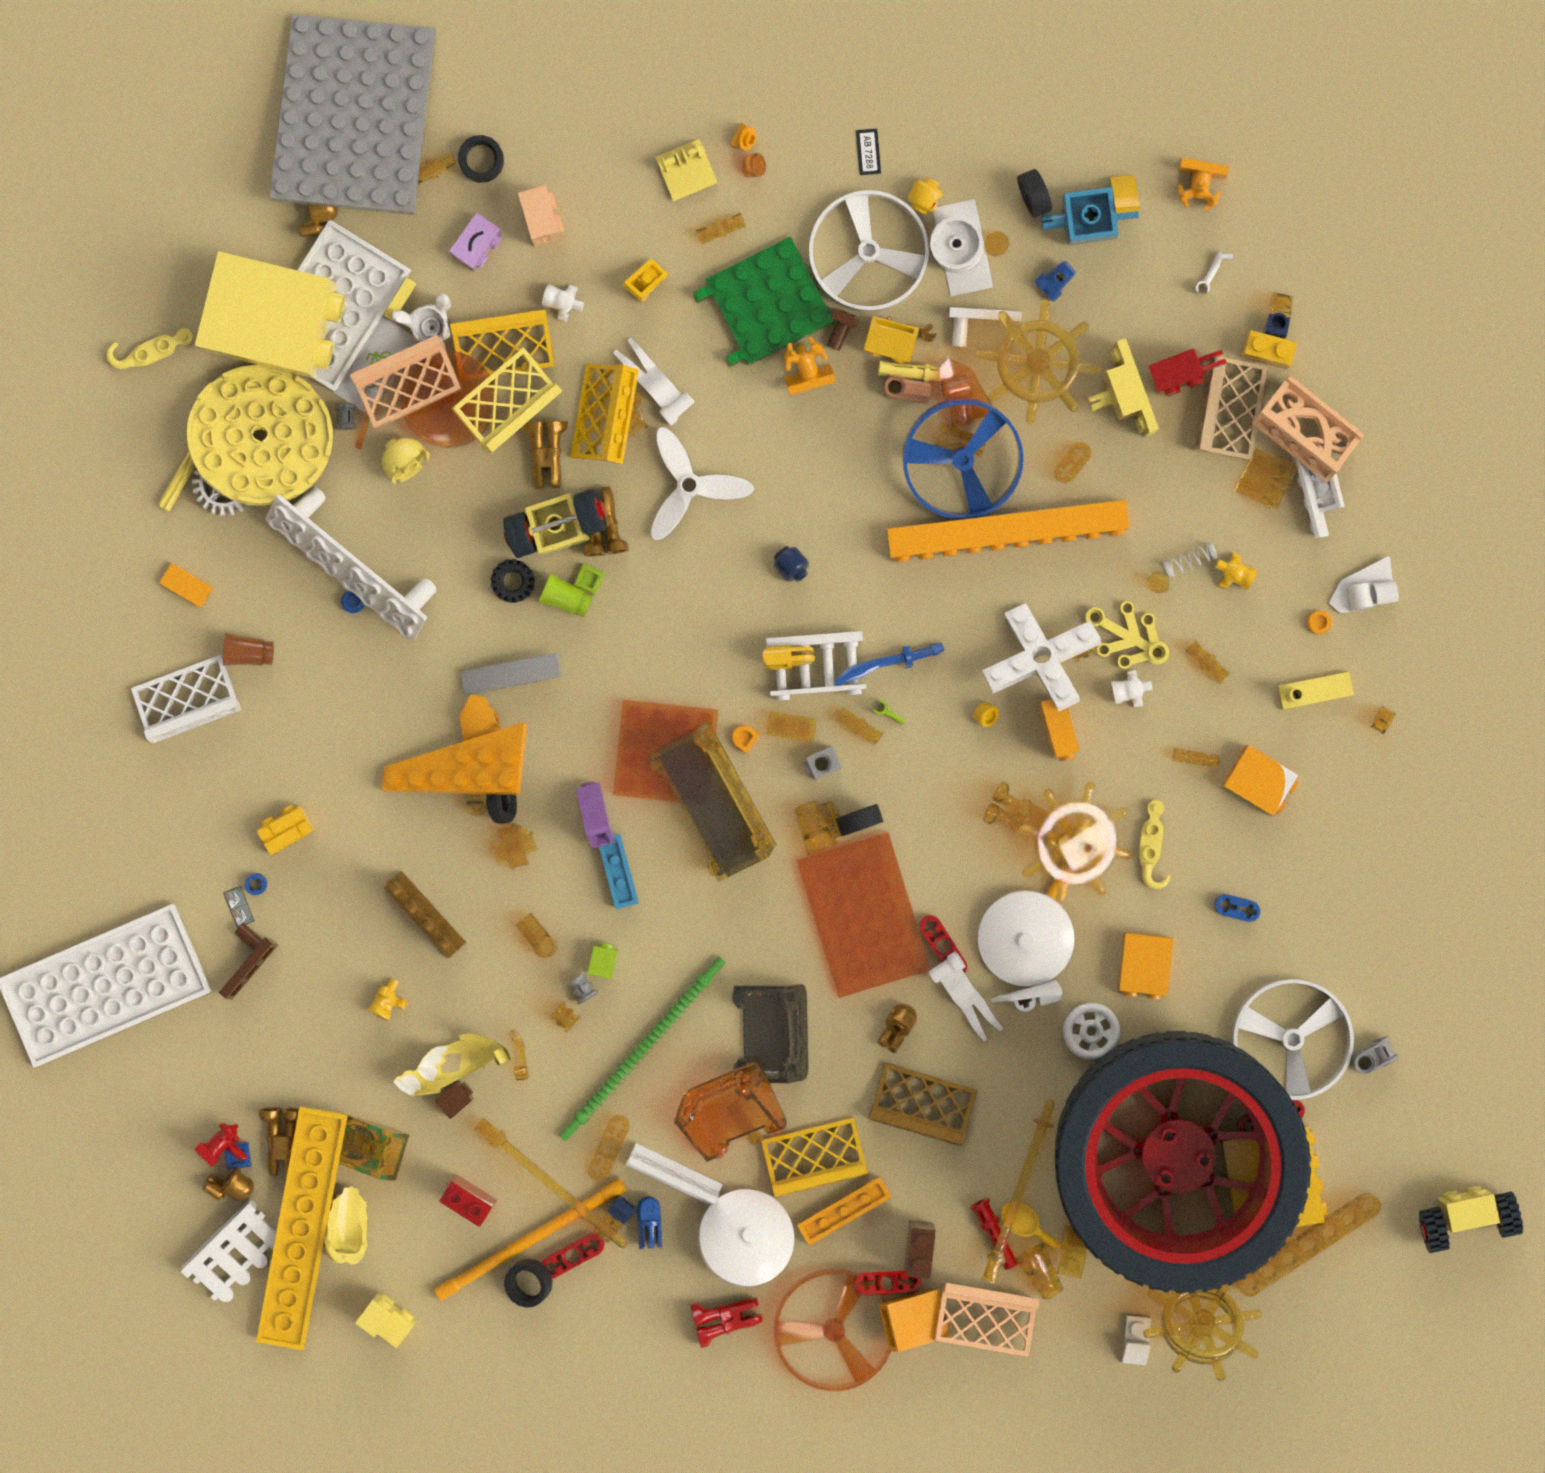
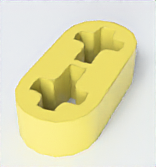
M406 277L383 316L393 322L392 313L401 310L417 283Z

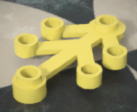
M1130 601L1123 602L1119 608L1121 614L1125 616L1128 630L1105 618V614L1100 608L1094 607L1086 612V622L1091 621L1090 615L1092 613H1097L1099 616L1098 621H1091L1094 627L1101 626L1124 639L1098 645L1096 647L1098 656L1107 657L1112 652L1134 646L1144 651L1132 656L1126 654L1119 656L1117 665L1121 669H1127L1132 664L1147 660L1152 664L1159 665L1168 659L1169 648L1158 639L1155 628L1156 619L1153 614L1145 613L1140 619L1142 626L1146 627L1148 642L1140 637L1134 616L1135 606ZM1124 604L1131 606L1129 613L1123 611ZM1145 616L1152 618L1150 625L1144 623ZM1102 645L1108 648V652L1105 655L1099 651ZM1155 648L1161 650L1160 657H1155L1153 655V650ZM1126 657L1129 663L1127 666L1120 664L1121 658Z

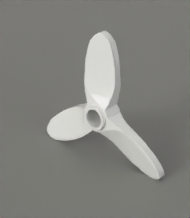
M660 427L658 429L656 438L660 454L668 470L678 483L677 488L665 500L655 517L651 528L653 540H661L673 531L686 513L691 499L697 495L717 500H733L745 498L753 493V485L742 478L729 475L698 477L693 474L687 453L677 437L667 428ZM688 479L696 483L695 490L691 492L683 489V483Z

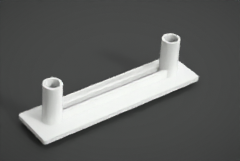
M311 487L293 505L278 494L274 498L265 518L270 527L284 535L292 545L302 550L310 560L319 564L328 575L336 578L346 590L353 592L361 599L364 605L371 607L385 622H389L403 637L414 641L427 619V616L420 609L436 593L435 585L430 580L423 578L403 597L309 519L326 500L324 493L320 489Z

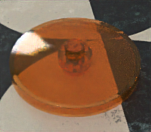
M446 351L462 390L407 414L404 418L410 429L425 442L437 447L456 448L475 441L476 438L451 408L490 376V373L473 357L460 352ZM441 353L432 357L429 366L441 369L444 361ZM416 364L408 376L418 380L423 367ZM427 369L423 382L434 386L439 373ZM443 375L438 388L447 390L454 387L451 377ZM405 379L402 392L412 395L417 383ZM421 384L416 397L422 400L429 398L432 388ZM483 388L480 391V401L492 402L493 389ZM401 395L402 410L408 407L411 399ZM476 395L470 400H476ZM466 403L460 410L466 417H474L475 404ZM480 404L479 418L491 419L492 406ZM478 421V432L481 435L488 429L490 422Z

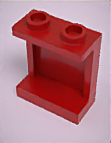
M459 1175L453 1178L439 1200L441 1204L478 1227L482 1225L497 1199Z

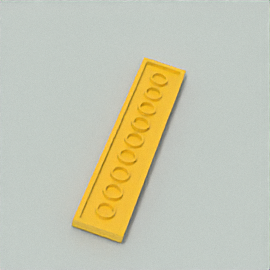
M300 1106L257 1334L256 1342L303 1351L305 1349L348 1114Z

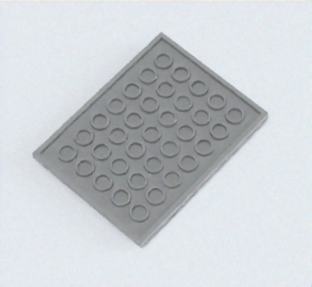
M292 14L270 190L271 201L409 215L415 214L436 36L435 28Z

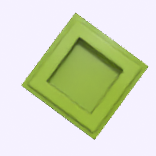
M583 563L573 585L596 595L605 573Z

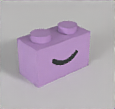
M476 213L449 253L475 272L477 267L481 269L487 262L488 256L486 255L490 249H495L502 240L500 236L502 232L497 226Z

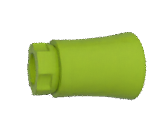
M550 573L538 603L584 617L593 596L584 593V590Z

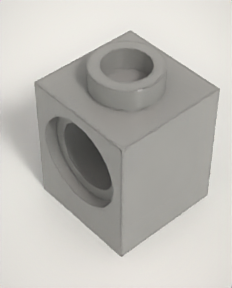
M832 746L807 757V763L803 764L808 776H814L815 780L842 768ZM818 757H824L828 760L829 765L826 770L819 771L815 768V760Z

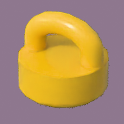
M989 702L981 703L973 712V719L983 727L992 726L999 716L998 708Z

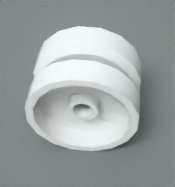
M953 216L944 219L935 227L931 235L930 247L934 259L941 268L953 273H963L971 270L979 263L984 252V241L980 229L973 221L965 217ZM957 240L959 243H962L961 246L954 248V241Z

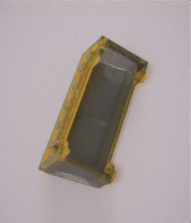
M709 720L698 724L658 747L649 755V763L652 769L665 775L710 856L707 868L709 873L716 877L718 882L770 856L777 844Z

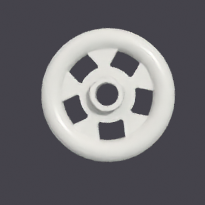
M1085 1003L1074 1008L1066 1017L1063 1025V1037L1068 1049L1077 1057L1085 1060H1098L1117 1046L1120 1038V1025L1116 1015L1108 1007L1099 1003ZM1094 1012L1095 1019L1085 1021L1084 1014ZM1107 1019L1110 1028L1104 1031L1100 1021ZM1074 1023L1081 1024L1080 1034L1072 1033ZM1089 1027L1096 1029L1095 1034L1092 1036L1087 1034ZM1104 1036L1108 1042L1100 1048L1096 1043ZM1082 1039L1090 1043L1088 1050L1079 1046Z

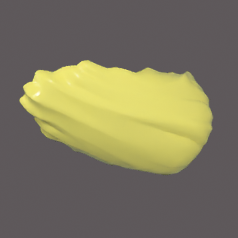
M353 1186L345 1187L342 1194L332 1201L324 1238L327 1256L330 1260L339 1264L344 1262L352 1265L357 1264L365 1255L367 1248V1202L359 1195V1189L353 1188Z

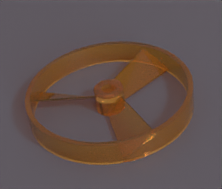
M838 1268L812 1272L795 1282L785 1293L778 1306L774 1323V1337L779 1356L787 1369L797 1379L813 1388L825 1391H844L858 1387L869 1381L881 1370L891 1353L887 1346L882 1359L873 1368L844 1335L845 1327L843 1323L861 1297L852 1288L854 1277L859 1275L856 1272ZM839 1274L847 1276L834 1318L828 1319L824 1324L779 1321L781 1311L787 1299L805 1282L823 1275ZM864 1279L860 1281V1286H864V1288L874 1285L873 1282H864ZM878 1295L883 1302L887 1301L884 1295ZM826 1337L829 1341L836 1342L855 1381L846 1384L829 1385L810 1380L800 1374L789 1363L781 1346Z

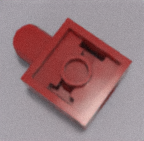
M1193 348L1148 366L1158 393L1169 397L1180 393V388L1186 385L1193 388L1203 384L1202 379L1208 378L1207 371L1223 366L1227 362L1226 359H1222L1203 366L1204 362L1222 356L1223 351L1218 350L1200 357L1198 350Z

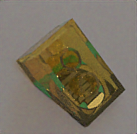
M348 1115L339 1164L379 1180L396 1181L409 1134Z

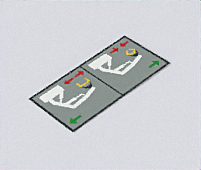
M241 886L224 892L237 928L243 923L249 924L255 921Z

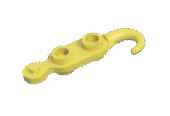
M183 328L174 337L169 335L158 336L137 346L126 359L121 361L113 357V351L118 346V343L115 342L107 349V361L112 367L120 370L129 367L149 366L172 355L178 345H189L193 341V333L189 329Z
M1153 800L1147 806L1150 818L1142 826L1138 853L1142 866V879L1149 888L1156 890L1162 889L1169 883L1170 875L1167 874L1165 879L1159 883L1154 882L1151 878L1152 870L1160 858L1164 833L1163 825L1159 821V817L1164 812V805L1161 801Z

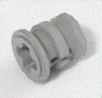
M586 973L567 984L573 988L574 991L572 993L574 996H578V1005L598 993V990L592 989L591 986L593 984L591 981H587Z

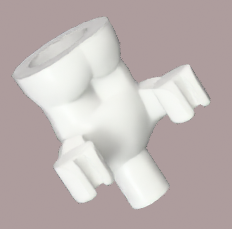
M549 284L543 295L542 306L557 309L558 320L567 322L568 312L571 309L582 311L584 302L575 300L578 287L569 285L566 290H561Z
M1136 670L1127 671V680L1111 682L1115 703L1119 704L1132 700L1134 708L1143 706L1142 696L1145 691L1153 690L1151 681L1141 682L1137 678Z

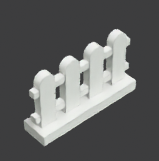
M251 1198L181 1267L183 1275L188 1278L193 1274L195 1276L193 1281L196 1284L201 1281L213 1292L211 1298L214 1301L217 1298L223 1302L231 1301L233 1290L230 1285L235 1281L240 1285L248 1284L251 1275L247 1269L252 1264L257 1268L265 1267L268 1258L264 1252L269 1247L272 1250L274 1248L277 1230L275 1231L263 1219L266 1215L262 1211L259 1214L255 1212L257 1204ZM245 1223L247 1226L240 1231L238 1228ZM251 1230L264 1241L259 1248L246 1236ZM228 1240L229 1243L223 1248L221 1245ZM234 1247L247 1258L242 1265L229 1253ZM208 1257L212 1258L207 1265L204 1263ZM217 1264L230 1275L225 1282L212 1270Z

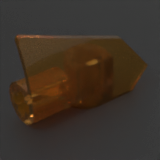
M947 357L938 368L945 400L971 398L992 405L972 369ZM970 404L949 406L953 426L971 424L974 422V419L985 417L989 409Z

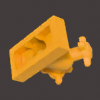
M1182 157L1179 161L1178 171L1193 175L1190 189L1184 190L1182 184L1178 185L1179 200L1185 207H1189L1187 199L1193 197L1203 199L1208 203L1204 210L1208 211L1218 203L1221 196L1219 191L1215 196L1208 192L1211 177L1225 180L1228 176L1229 166Z

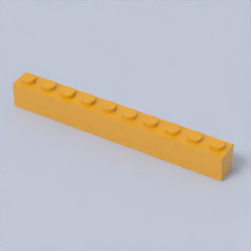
M1126 500L890 528L887 529L890 559L895 558L896 563L910 561L911 556H919L920 560L934 558L933 554L943 553V557L958 555L957 551L967 550V554L981 552V548L991 547V551L1004 550L1005 545L1014 544L1015 548L1028 547L1029 542L1038 541V545L1052 544V539L1062 538V542H1071L1077 540L1076 536L1086 535V539L1100 538V533L1108 532L1110 536L1124 535V530H1128L1130 527Z

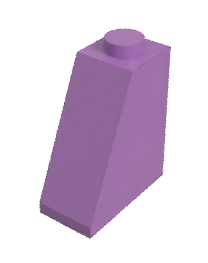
M587 782L582 784L580 788L576 789L586 837L592 849L616 843L600 783Z

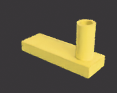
M1349 672L1277 686L1282 709L1354 695Z

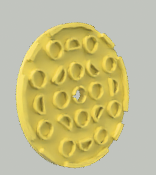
M249 365L232 369L223 373L221 377L212 383H209L198 395L190 411L187 423L188 450L200 476L221 495L248 505H272L274 498L278 494L287 501L301 495L321 476L327 466L332 449L333 428L331 418L324 401L320 399L313 390V387L298 375L294 376L288 372L260 365ZM256 430H263L266 432L267 437L260 442V440L254 438L253 433Z

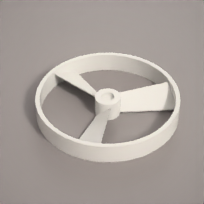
M873 190L853 192L840 197L830 204L816 221L809 243L810 267L819 287L837 304L859 312L883 311L907 299L920 284L929 256L926 230L915 211L901 199L885 192ZM868 197H878L891 201L903 208L914 219L923 238L925 255L879 248V245L872 240ZM846 202L861 241L858 255L821 280L813 259L814 238L823 219L835 207ZM878 261L917 279L904 295L890 303L879 306H859L837 297L864 263Z
M1282 979L1263 985L1243 1002L1233 1023L1231 1040L1232 1044L1238 1047L1237 1035L1239 1028L1280 1040L1282 1045L1287 1048L1286 1092L1292 1100L1311 1098L1328 1090L1341 1078L1352 1057L1354 1033L1346 1009L1327 989L1306 980ZM1288 983L1310 985L1329 997L1298 1029H1284L1248 1006L1264 991ZM1343 1016L1347 1029V1049L1343 1062L1329 1081L1311 1091L1300 1050L1304 1044V1037Z

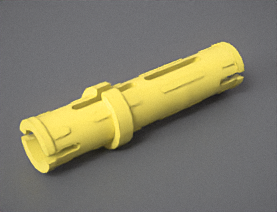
M880 360L878 376H898L905 379L922 380V382L926 383L928 381L950 383L951 368L934 367L926 363L924 365H912Z

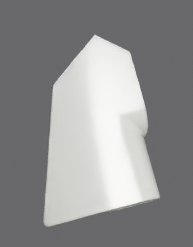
M1387 556L1342 579L1328 604L1341 614L1369 609L1375 605L1398 602L1399 593L1397 584L1392 578L1390 557Z
M1056 980L997 996L991 999L992 1003L1012 1001L1016 1009L1027 1012L1034 1008L1036 998L1039 1005L1044 1006L1062 1000L1061 995L1063 991ZM1029 999L1025 1007L1023 1004H1019L1018 1000Z

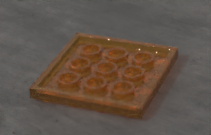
M623 700L613 795L709 805L719 710Z

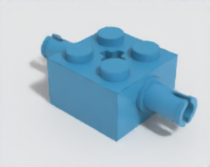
M1112 187L1064 193L1062 197V213L1041 215V223H1043V231L1064 228L1069 246L1114 240L1118 236L1117 220L1138 218L1139 214L1138 211L1116 214ZM1087 212H1090L1092 216H1095L1092 221H1089L1088 218H1085Z

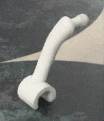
M1222 251L1218 252L1204 280L1196 284L1194 288L1196 294H1198L1199 285L1205 286L1206 294L1210 291L1209 284L1216 274L1221 260L1233 259L1234 255L1232 253L1222 254Z

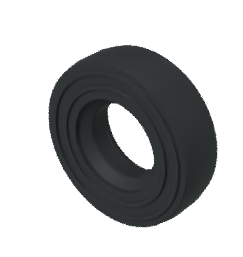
M486 794L487 810L492 821L497 824L512 822L517 812L516 795Z

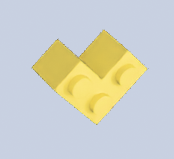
M378 1293L355 1324L374 1338L378 1334L397 1348L415 1325L414 1315L405 1308L401 1310L395 1306V1301L387 1294L381 1295Z

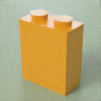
M1051 699L1038 702L1052 758H1059V761L1075 758L1074 753L1080 750L1068 708L1058 712Z
M1123 932L1117 990L1123 991V996L1137 997V993L1147 994V998L1161 1000V995L1168 996L1174 938Z
M927 1288L878 1303L889 1351L901 1352L935 1341L934 1336L941 1299L939 1289ZM949 1322L942 1326L941 1337L950 1336Z

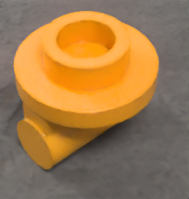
M740 123L730 145L745 151L751 149L756 143L755 129Z

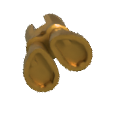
M568 421L546 422L548 447H543L544 422H527L523 425V430L530 435L532 444L530 452L533 458L532 477L535 489H543V471H551L552 488H560L562 476L560 436L567 430Z
M610 486L603 487L608 554L612 555L629 551L628 543L622 540L618 533L617 525L619 523L615 516L613 492ZM602 531L590 535V543L584 547L583 551L585 557L606 555Z
M280 1107L259 1109V1118L267 1122L268 1136L266 1137L268 1141L267 1167L270 1176H277L278 1160H285V1173L287 1176L299 1108L288 1107L283 1109L285 1134H280Z

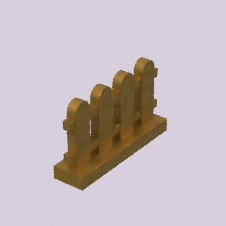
M403 871L395 878L386 882L387 885L384 889L448 959L466 943L463 937Z

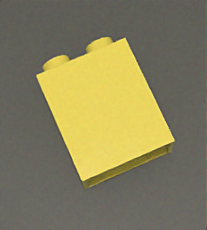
M218 251L195 346L203 352L315 379L317 368L327 370L330 366L334 342L325 340L329 321L340 322L346 296L336 293L338 286L330 278Z

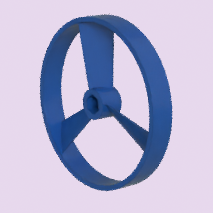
M971 398L949 399L927 409L911 426L902 452V465L906 481L919 502L940 516L959 520L987 515L1004 504L1019 483L1024 462L1021 440L1010 420L994 406ZM959 404H970L989 409L966 448L959 447L953 451L912 439L918 427L930 415L943 408ZM1007 423L1017 443V469L1005 493L994 503H991L972 467L974 464L973 454ZM907 463L953 464L961 471L970 512L954 513L944 511L924 500L910 481Z

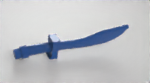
M942 642L929 645V647L911 652L910 646H905L901 654L866 661L846 669L834 684L839 686L864 677L878 668L905 662L904 669L912 668L913 661L932 655H939L940 652L945 651Z

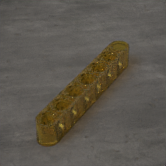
M1371 1193L1360 1194L1325 1217L1324 1223L1313 1225L1287 1242L1274 1258L1271 1256L1267 1260L1268 1263L1265 1266L1263 1265L1254 1274L1249 1273L1245 1275V1279L1237 1281V1288L1247 1297L1257 1295L1377 1216L1381 1211L1380 1200ZM1368 1199H1373V1208L1365 1211L1363 1208L1364 1202ZM1352 1212L1354 1214L1353 1221L1345 1224L1343 1221L1344 1215ZM1332 1225L1334 1233L1329 1237H1324V1228ZM1307 1239H1313L1314 1246L1310 1250L1303 1249V1243ZM1287 1252L1294 1254V1259L1290 1263L1283 1262V1256ZM1268 1265H1272L1274 1267L1273 1274L1268 1277L1263 1276V1269ZM1246 1279H1253V1287L1249 1290L1243 1289V1282Z

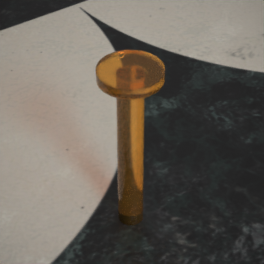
M367 411L355 446L358 449L362 447L370 421Z

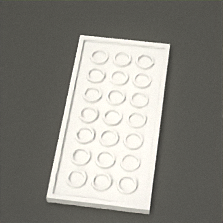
M175 903L0 978V990L34 1068L212 992Z

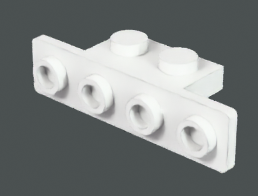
M1292 456V460L1297 465L1299 473L1298 483L1303 488L1305 496L1304 506L1309 511L1311 519L1310 529L1315 538L1329 536L1323 512L1345 507L1337 474L1326 483Z

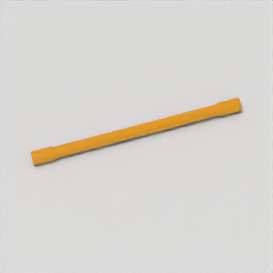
M620 1178L583 1202L457 1277L451 1278L434 1288L440 1301L459 1291L463 1286L604 1202L610 1201L627 1191L623 1181Z

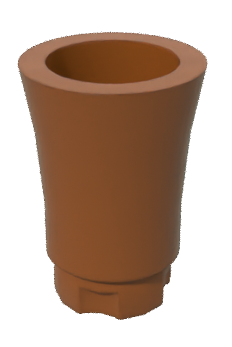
M226 633L223 649V666L272 665L274 642Z

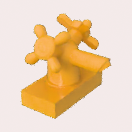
M812 337L807 339L811 344L809 351L806 350L802 343L796 346V351L792 350L793 343L787 344V351H785L784 358L782 359V362L785 364V370L790 371L791 362L797 363L798 373L784 376L790 395L836 382L830 363L819 367L816 366L814 358L818 354L824 361L827 360L828 356L824 353L825 349L822 345L815 342Z

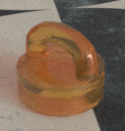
M760 153L748 154L745 157L742 165L744 176L755 178L764 175L766 161Z

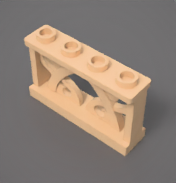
M1291 376L1284 380L1252 421L1253 425L1326 483L1339 471L1342 464L1364 436L1355 426L1342 418L1335 410H1332L1319 397L1312 394ZM1283 395L1288 398V408L1283 403ZM1275 403L1281 410L1277 414L1271 410ZM1296 418L1314 419L1318 425L1321 438H1306L1302 435ZM1340 441H1342L1343 443L1346 444V446H1345V447H1337V446L1333 445L1332 443H1335V444H1336V443H1339ZM1331 452L1341 454L1336 461L1331 458Z

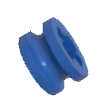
M260 873L251 874L245 881V889L251 895H260L267 888V880ZM259 878L262 881L260 883L262 888L252 890L250 887L253 885L250 884L251 879L255 881Z

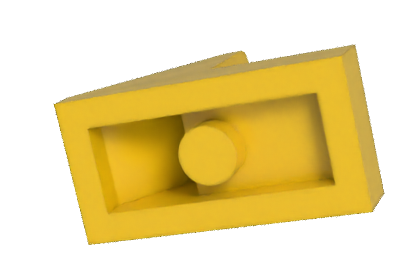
M651 258L623 283V286L638 300L645 302L651 292L669 274Z

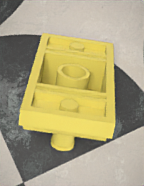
M1125 338L1117 341L1112 347L1113 351L1110 352L1114 365H1118V367L1107 370L1102 376L1107 391L1089 396L1087 399L1089 404L1099 401L1090 406L1092 412L1112 404L1118 421L1137 415L1135 424L1138 432H1143L1144 437L1154 434L1159 428Z

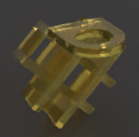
M515 822L512 823L511 827L499 829L502 842L491 845L492 849H495L496 862L508 859L511 870L521 865H528L526 853L538 850L533 838L535 833Z

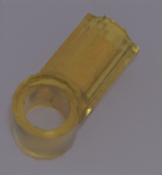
M532 912L515 925L539 957L548 958L557 953V941L550 936ZM544 940L549 941L552 945V949L548 954L543 953L540 949V945Z

